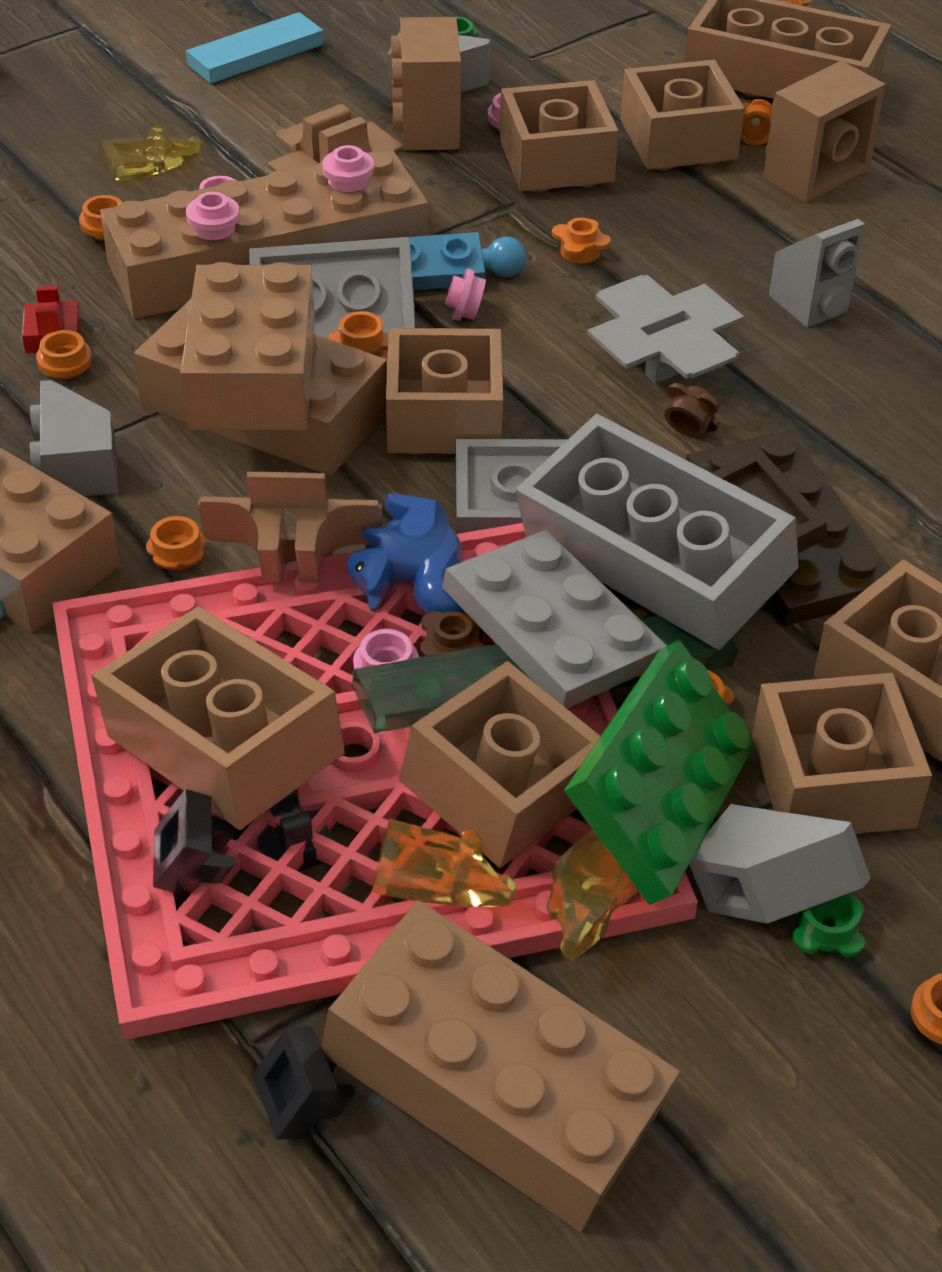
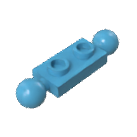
M479 232L409 237L413 291L449 288L453 276L463 278L466 268L475 270L474 276L485 279V269H490L499 277L511 278L518 275L524 269L527 262V252L524 245L518 239L510 236L494 240L489 248H481Z

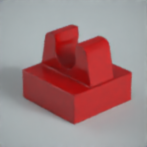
M58 285L36 286L38 303L24 304L22 339L25 353H37L41 340L49 333L59 330H70L80 334L81 317L78 301H61Z

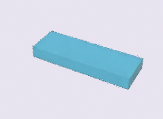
M298 12L186 50L187 65L210 84H214L319 47L324 44V31Z

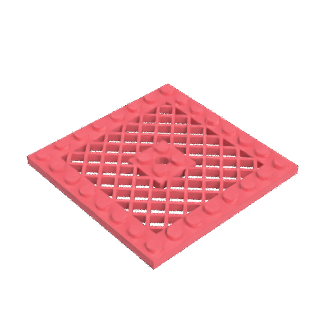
M523 523L456 534L462 546L461 562L526 538ZM358 551L325 556L320 568L319 583L300 582L297 561L285 563L284 578L281 582H263L261 568L259 567L52 602L122 1040L339 995L417 900L431 907L507 958L695 919L698 901L685 872L672 896L649 905L584 817V822L574 817L567 816L511 859L513 861L503 875L478 864L477 862L483 853L470 842L466 844L460 854L434 843L444 829L460 836L462 835L401 783L399 776L411 726L432 712L428 708L436 698L447 702L468 688V686L452 680L458 671H447L438 667L432 671L419 665L416 677L407 684L418 690L409 701L405 686L393 690H378L363 684L356 676L351 675L354 670L353 658L355 651L360 646L362 639L373 631L393 629L404 633L410 639L419 655L420 644L426 640V631L422 629L421 623L417 626L399 618L406 609L422 616L426 614L419 608L413 596L414 583L394 582L376 611L369 609L367 597L354 584L347 570L348 557ZM199 606L328 686L335 693H338L335 695L343 745H363L369 752L360 757H346L342 755L297 788L301 813L319 810L311 820L313 839L311 840L314 848H316L317 859L332 866L321 882L297 871L304 863L303 851L305 850L306 841L290 846L278 861L256 851L258 849L257 837L267 825L276 828V824L280 826V819L285 818L281 815L273 818L270 809H268L253 820L237 841L231 839L222 851L215 850L220 854L235 858V865L220 883L190 881L184 890L191 893V895L176 910L173 892L153 887L154 829L184 790L107 736L91 675ZM345 620L364 627L356 637L338 629ZM284 630L302 638L294 648L276 641ZM485 631L479 634L480 642L483 641L501 649ZM321 647L340 655L332 665L313 658ZM503 651L497 660L484 655L470 667L463 669V671L478 678H483L507 661L513 666L516 663ZM609 690L567 708L600 736L618 712ZM151 777L168 785V788L156 801ZM378 808V810L374 814L367 811ZM403 809L427 820L417 834L393 823ZM212 811V815H213V816L218 817V818L224 820L222 817H220L219 815H217L215 812ZM336 822L359 832L348 847L318 833L326 824L330 831ZM553 835L580 847L572 861L544 849ZM377 842L401 853L391 868L366 857ZM598 856L599 861L593 862L595 857ZM419 862L444 873L434 889L409 878V875ZM240 869L262 879L249 897L227 886ZM529 869H532V870H534V871L540 873V874L525 876V875L527 874V872L529 871ZM351 876L375 887L363 904L339 892ZM462 883L471 886V888L457 890ZM281 890L305 901L292 918L268 907ZM393 897L403 901L388 905ZM211 904L233 915L219 933L197 922ZM323 911L333 915L318 919ZM253 925L262 929V931L247 933ZM183 941L191 945L183 947Z

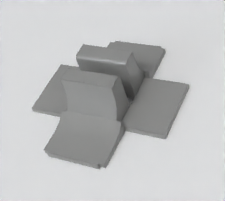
M639 275L600 290L598 294H595V299L615 319L588 329L587 335L625 369L646 362L645 375L655 384L678 374H681L686 379L690 377L695 378L736 361L739 357L740 352L716 332L744 321L745 316L706 284L672 296L649 275ZM683 315H684L688 320L683 321Z

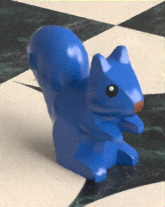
M389 493L385 500V508L394 520L389 521L387 528H365L362 533L363 538L372 544L366 545L364 550L351 554L347 559L349 576L367 597L369 609L371 611L378 609L394 582L414 583L413 596L419 608L426 614L431 611H440L442 613L457 611L465 614L466 612L442 588L445 569L461 563L462 558L461 542L450 527L448 514L436 500Z

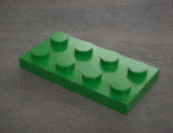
M678 640L658 651L564 791L647 903L651 905L673 895L755 744L750 738L748 728L743 719L735 712H731L713 687L707 669L700 661L694 659L682 642Z

